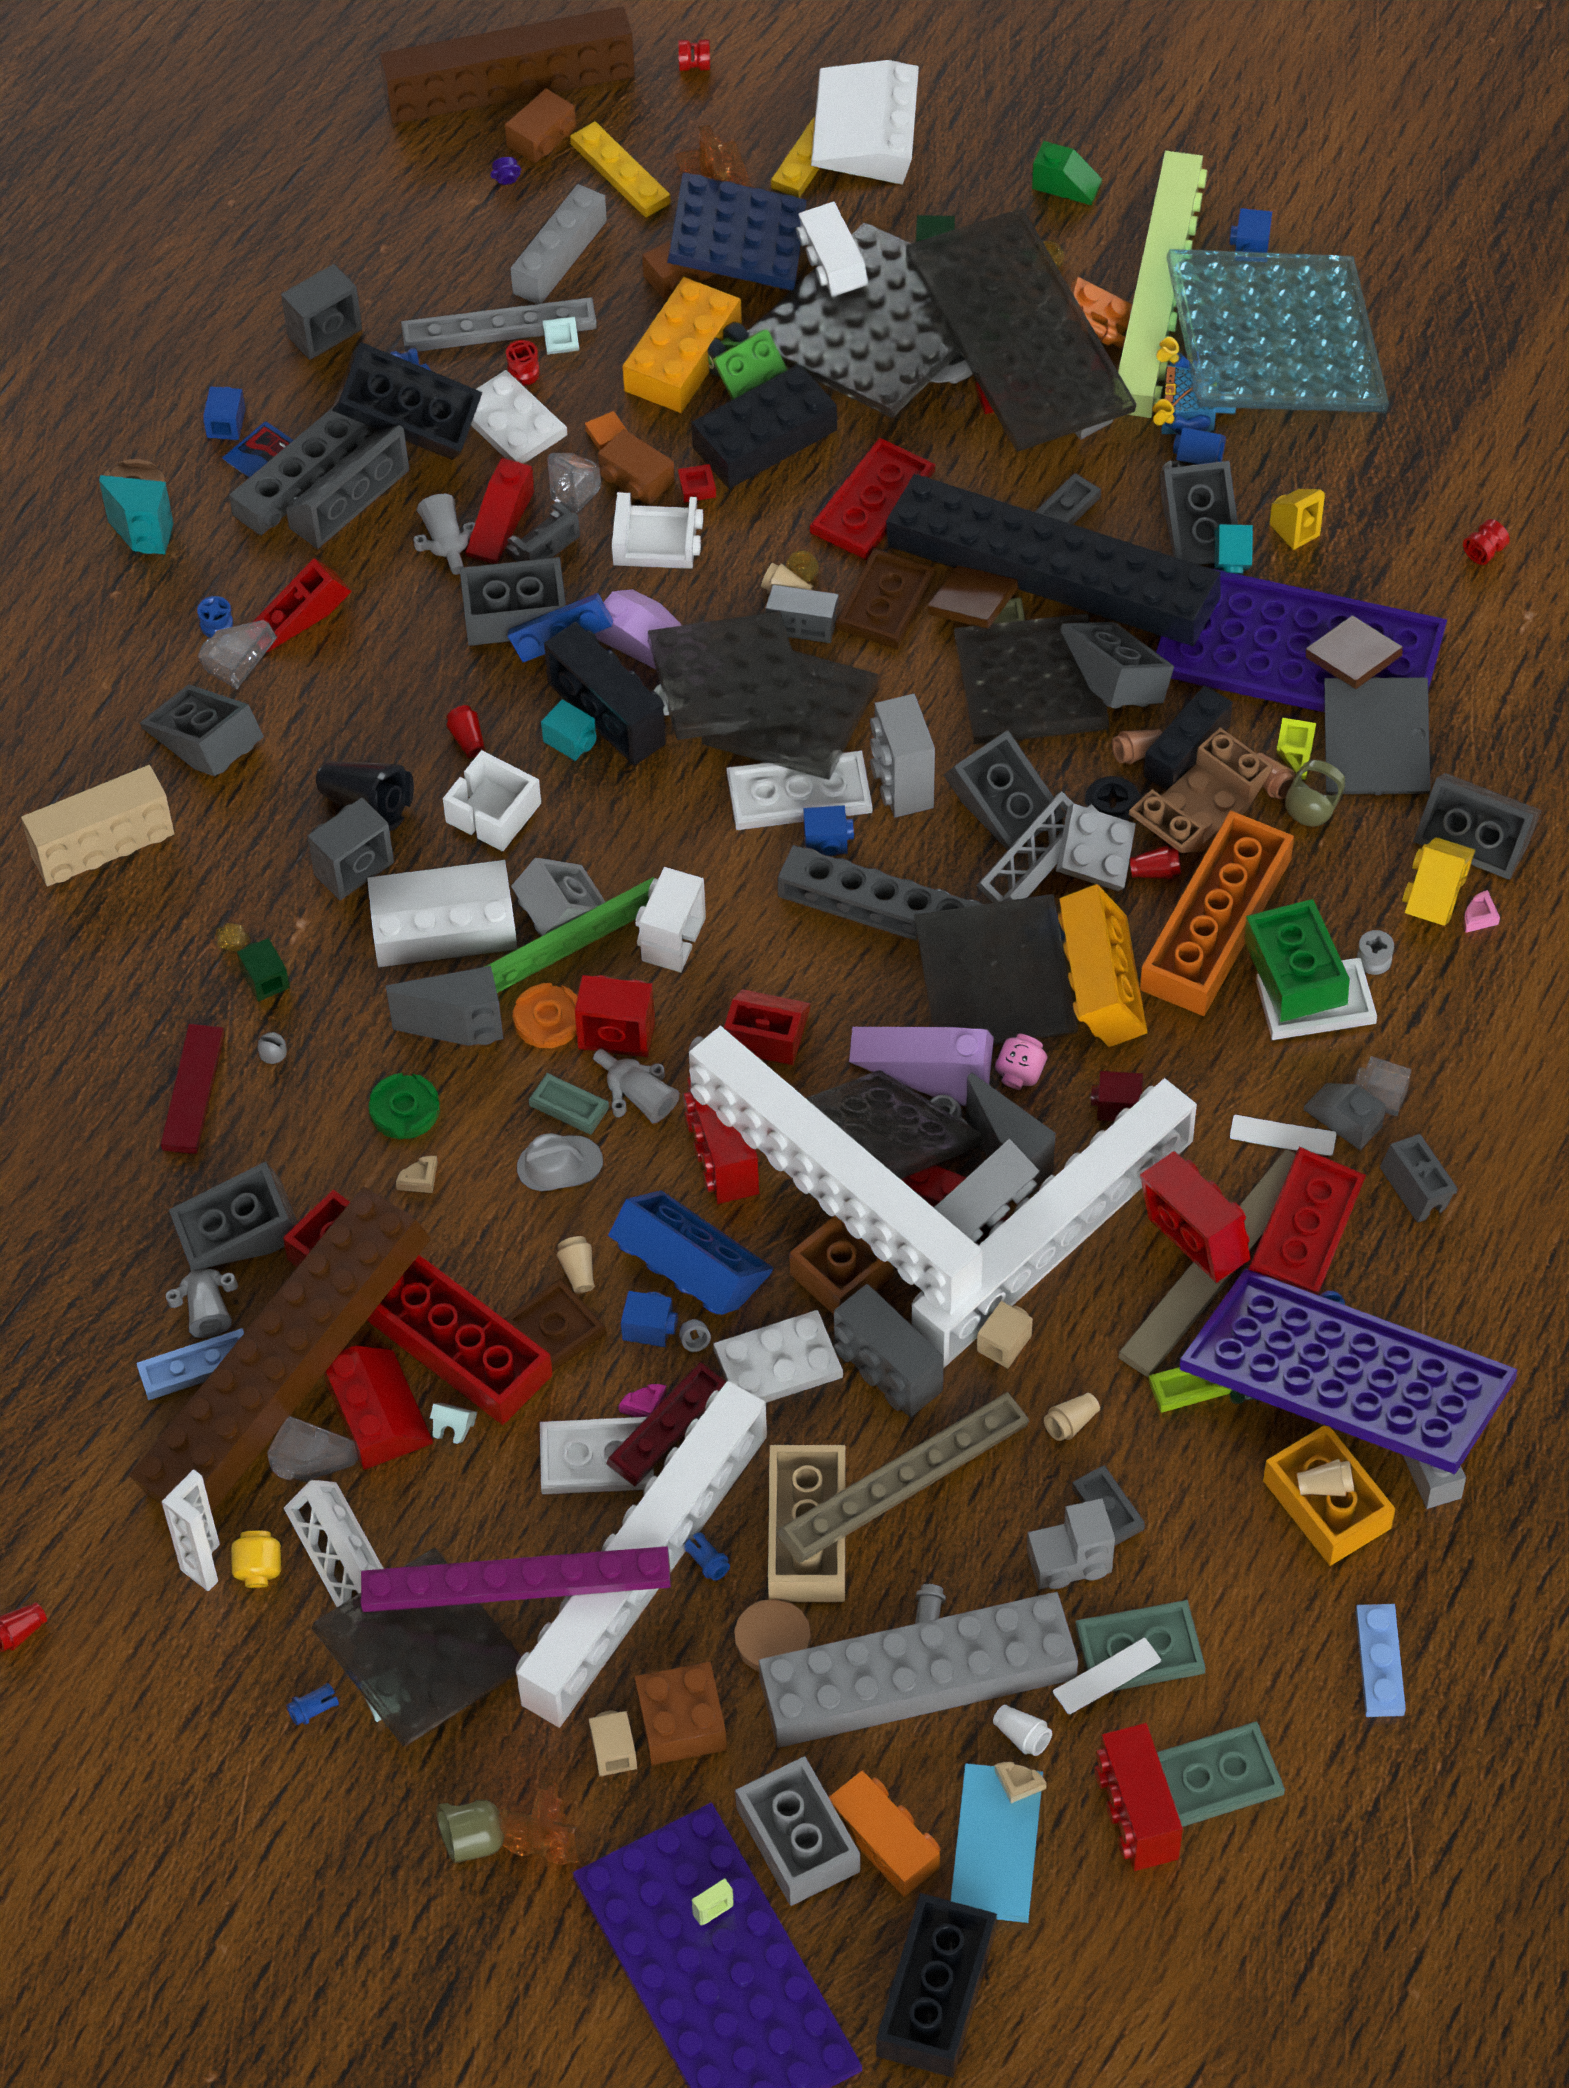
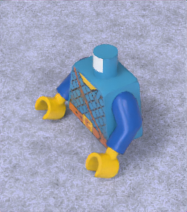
M1166 337L1159 343L1160 349L1156 352L1157 359L1160 362L1170 361V365H1167L1164 399H1160L1152 407V411L1156 412L1153 416L1154 423L1162 425L1161 434L1181 435L1182 427L1211 432L1215 427L1216 413L1235 414L1237 395L1217 393L1218 376L1216 374L1207 373L1193 365L1181 353L1177 354L1179 345L1174 338Z

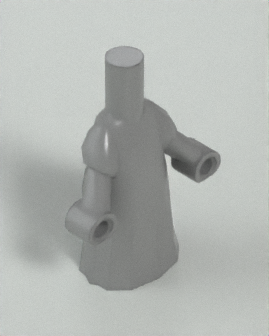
M437 494L425 498L418 504L416 510L422 517L432 541L427 540V537L423 534L417 535L413 538L414 548L420 552L431 550L435 555L447 557L452 574H460V568H464L460 553L467 547L475 523L469 522L464 524L463 532L460 533L453 496Z
M599 1049L594 1054L593 1060L608 1071L607 1083L612 1091V1111L615 1117H622L627 1112L626 1102L622 1099V1093L647 1116L651 1123H658L676 1106L680 1093L677 1089L661 1081L665 1077L663 1065L654 1064L646 1066L639 1064L635 1059L617 1060L603 1049Z
M191 1269V1272L182 1279L180 1287L169 1290L166 1293L165 1297L171 1308L181 1306L183 1304L182 1298L187 1295L189 1333L193 1337L206 1338L217 1336L226 1332L231 1327L232 1318L227 1312L218 1286H223L226 1292L236 1290L238 1284L232 1273L221 1275L214 1269Z

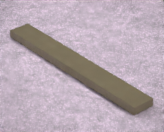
M1288 1149L1282 1153L1240 1205L1246 1216L1244 1224L1250 1238L1248 1243L1250 1253L1260 1242L1295 1157V1154ZM1193 1262L1121 1349L1119 1359L1149 1378V1375L1153 1374L1237 1269L1215 1283Z
M1006 1392L779 1529L777 1535L800 1564L1025 1428L1030 1420L1011 1395Z

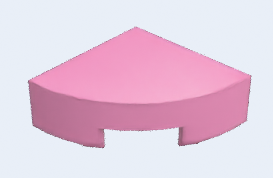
M1488 890L1477 894L1468 905L1463 921L1465 933L1499 925L1500 917Z

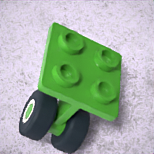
M733 322L724 328V339L720 341L718 338H715L708 348L709 372L715 376H721L732 400L787 371L767 329H762L750 336L741 324Z

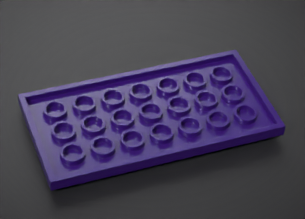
M1216 570L1220 572L1221 598L1194 647L1161 636L1156 652L1174 666L1171 679L1325 713L1324 680L1325 678L1337 677L1307 659V647L1353 615L1403 647L1402 656L1373 677L1428 678L1429 691L1447 619Z
M1248 1269L1242 1272L1180 1359L1181 1371L1452 1474H1456L1514 1384L1517 1375L1516 1368Z
M712 1802L572 1872L576 1885L688 2088H831L862 2071L859 2059ZM726 1879L733 1889V1907L705 1925L700 1926L693 1916L692 1899L721 1880Z

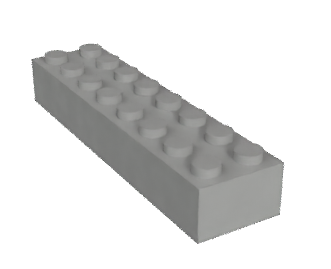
M1053 1592L759 1659V1679L777 1748L1067 1682L1077 1677L1078 1658L1058 1592Z

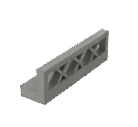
M1062 791L1054 797L976 885L1005 915L1018 908L1058 863L1064 825L1055 824L1054 810L1060 805L1067 812V808L1073 804ZM1092 804L1086 807L1098 811ZM1036 830L1048 831L1049 846L1047 848L1035 847L1034 832ZM1027 841V847H1022ZM1016 853L1028 854L1029 868L1026 871L1014 869L1013 856ZM1006 865L1007 870H1001ZM995 876H1004L1008 879V892L1004 897L990 884ZM1015 877H1020L1019 880L1016 882Z

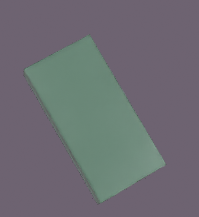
M546 1073L529 1098V1106L592 1135L609 1109L608 1101L549 1073Z

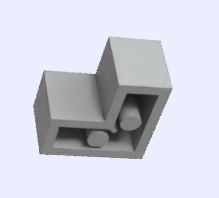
M1102 1498L1065 1507L1064 1524L1028 1532L1027 1552L1039 1589L1047 1587L1059 1589L1067 1586L1072 1581L1085 1578L1087 1580H1097L1112 1572L1115 1536Z

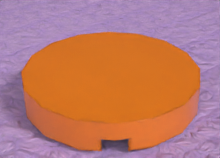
M541 983L529 987L519 995L513 1010L512 1018L517 1035L526 1043L538 1048H555L567 1044L577 1036L574 1010L578 996L570 988L563 985L558 987L552 986V983Z

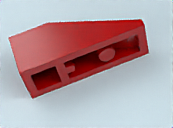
M505 458L500 459L488 483L467 546L466 556L498 564L508 544L507 539L512 536L534 493L532 466Z
M313 558L245 630L258 646L267 653L329 616L352 591L334 570Z

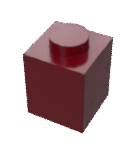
M1100 1071L1099 1085L1092 1084L1091 1106H1098L1097 1120L1115 1121L1123 1109H1131L1139 1101L1142 1094L1143 1073Z

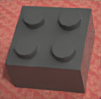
M335 264L318 271L312 277L296 286H292L281 294L287 336L309 360L362 330L357 287Z
M363 798L342 808L338 815L325 824L316 826L307 836L314 875L339 900H342L366 883L368 877L376 876L394 863L388 822Z

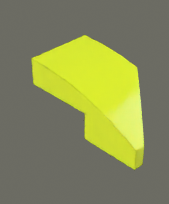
M1282 718L1276 752L1297 774L1300 767L1310 760L1316 723ZM1308 771L1301 775L1302 779L1306 780Z

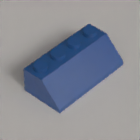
M662 1190L626 1199L608 1234L610 1238L618 1242V1247L622 1251L638 1256L646 1262V1267L649 1270L675 1282L674 1286L679 1291L694 1295L703 1302L702 1305L705 1309L714 1314L722 1315L738 1310L769 1277L774 1269Z

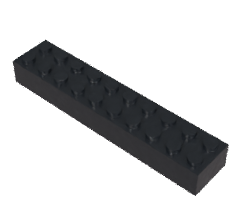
M915 473L886 520L888 547L952 568H956L959 565L1018 580L1019 590L1193 647L1221 598L1219 571Z

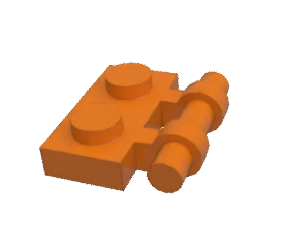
M1077 277L1071 283L1066 308L1069 310L1066 313L1065 321L1073 324L1074 329L1082 333L1087 331L1099 337V342L1107 346L1112 344L1122 348L1126 338L1122 334L1128 328L1133 304Z

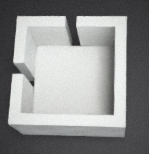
M481 750L464 771L465 779L459 777L443 797L445 819L448 824L470 835L476 831L479 840L504 851L541 804L539 779Z
M664 867L659 879L654 878L650 885L649 901L646 907L641 906L638 911L636 926L639 927L640 932L637 945L641 946L642 961L682 972L692 950V944L684 942L682 939L695 942L706 919L704 878Z

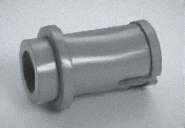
M924 1584L921 1586L920 1591L916 1592V1599L919 1602L915 1624L939 1619L941 1604H944L946 1601L943 1588L933 1584Z

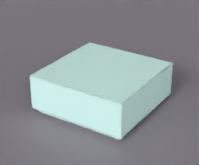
M575 317L543 320L547 355L579 351Z

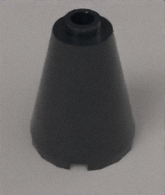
M329 761L316 774L317 788L322 795L342 808L363 798L388 822L389 831L395 830L403 822L405 817L400 815L405 806H411L414 794L413 776L411 772L406 771L405 767L399 764Z

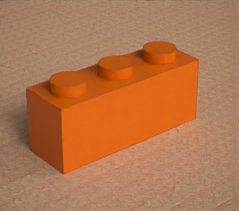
M862 1770L829 1796V1799L855 1845L900 1894L905 1897L940 1869V1847L930 1834H922L913 1825L915 1823L914 1819L902 1805L897 1807L888 1798L889 1793L881 1781L875 1777L871 1780Z

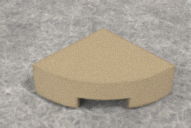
M437 1156L421 1157L418 1162L410 1165L407 1169H403L396 1180L397 1190L433 1193L438 1164Z
M1003 1762L994 1766V1771L1010 1803L1046 1789V1781L1034 1769L1031 1770L1027 1767L1016 1765L1014 1762Z

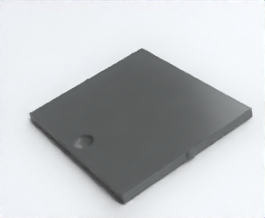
M1373 677L1357 689L1339 678H1325L1326 763L1339 769L1345 776L1343 794H1430L1428 678ZM1326 775V794H1338V785Z

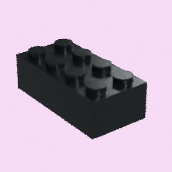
M360 342L352 353L331 411L375 429L400 425L404 428L405 441L454 460L463 449L483 392Z
M798 364L692 421V447L707 464L711 465L713 472L730 489L837 431V405L809 373Z
M575 621L544 643L548 684L566 702L595 719V729L633 766L666 744V725L663 711L665 706L663 700L656 692H650L642 684L639 676L634 671H628L623 667L614 652L611 650L606 651L590 630L585 631Z
M920 1893L876 2037V2057L954 2078L996 1934L997 1913Z

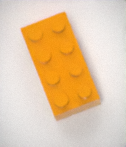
M683 277L623 364L624 391L682 413L709 374V345L715 338H718L720 341L724 339L723 330L726 326L733 322L742 324L741 299Z
M1098 884L1059 898L1062 913L1058 914V920L1066 936L1063 949L1071 966L1068 979L1076 995L1073 1009L1077 1019L1080 1022L1084 1021L1090 1027L1094 1037H1099L1108 1047L1147 1034L1127 915Z

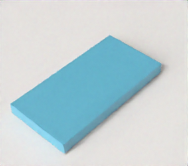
M965 1764L951 1901L997 1913V1920L1028 1923L1041 1791L1010 1803L994 1771V1766ZM1037 1771L1043 1777V1772Z

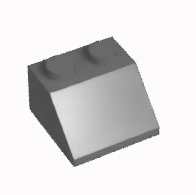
M535 857L511 885L519 898L518 903L528 912L535 923L536 931L541 936L605 903V900L583 866Z

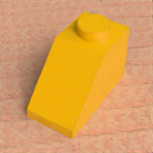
M1297 489L1288 495L1278 497L1272 503L1270 525L1293 550L1320 536L1325 493L1321 489Z

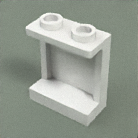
M617 492L612 537L613 565L693 569L694 555L700 556L701 536L696 535V529L703 528V509H697V497H690L689 508L631 505V493Z

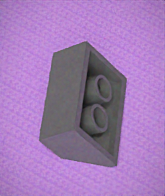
M1444 773L1435 780L1413 842L1424 845L1437 837L1475 849L1471 865L1510 880L1530 843L1542 810Z

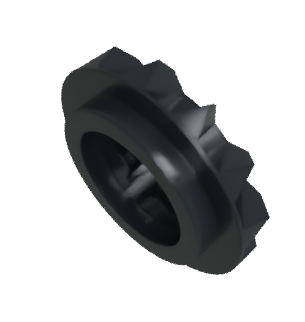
M1107 776L1094 781L1088 787L1085 794L1086 806L1092 804L1099 812L1126 821L1131 817L1129 810L1140 801V794L1135 785L1127 779L1117 776ZM1111 793H1114V798H1116L1117 802L1114 808L1109 807L1108 803Z

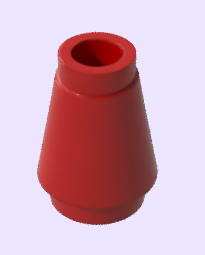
M468 705L459 706L451 710L446 715V727L463 752H465L467 758H475L481 750L485 752L486 749L478 713L473 711Z
M1169 845L1130 857L1132 878L1173 879L1174 875L1182 874L1179 851L1174 847L1169 848Z
M35 1602L0 1615L1 1652H5L8 1649L14 1651L39 1629L42 1624L47 1622L46 1614L38 1603Z

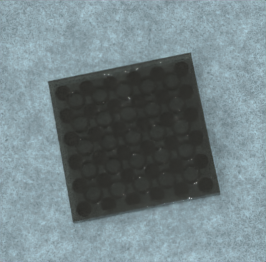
M864 222L851 236L864 260L868 285L832 297L827 285H820L815 268L793 288V291L791 290L748 330V333L752 336L762 329H767L785 366L793 368L800 364L814 380L893 418L971 343V339L976 333L979 335L1015 301L1014 293L1010 289Z

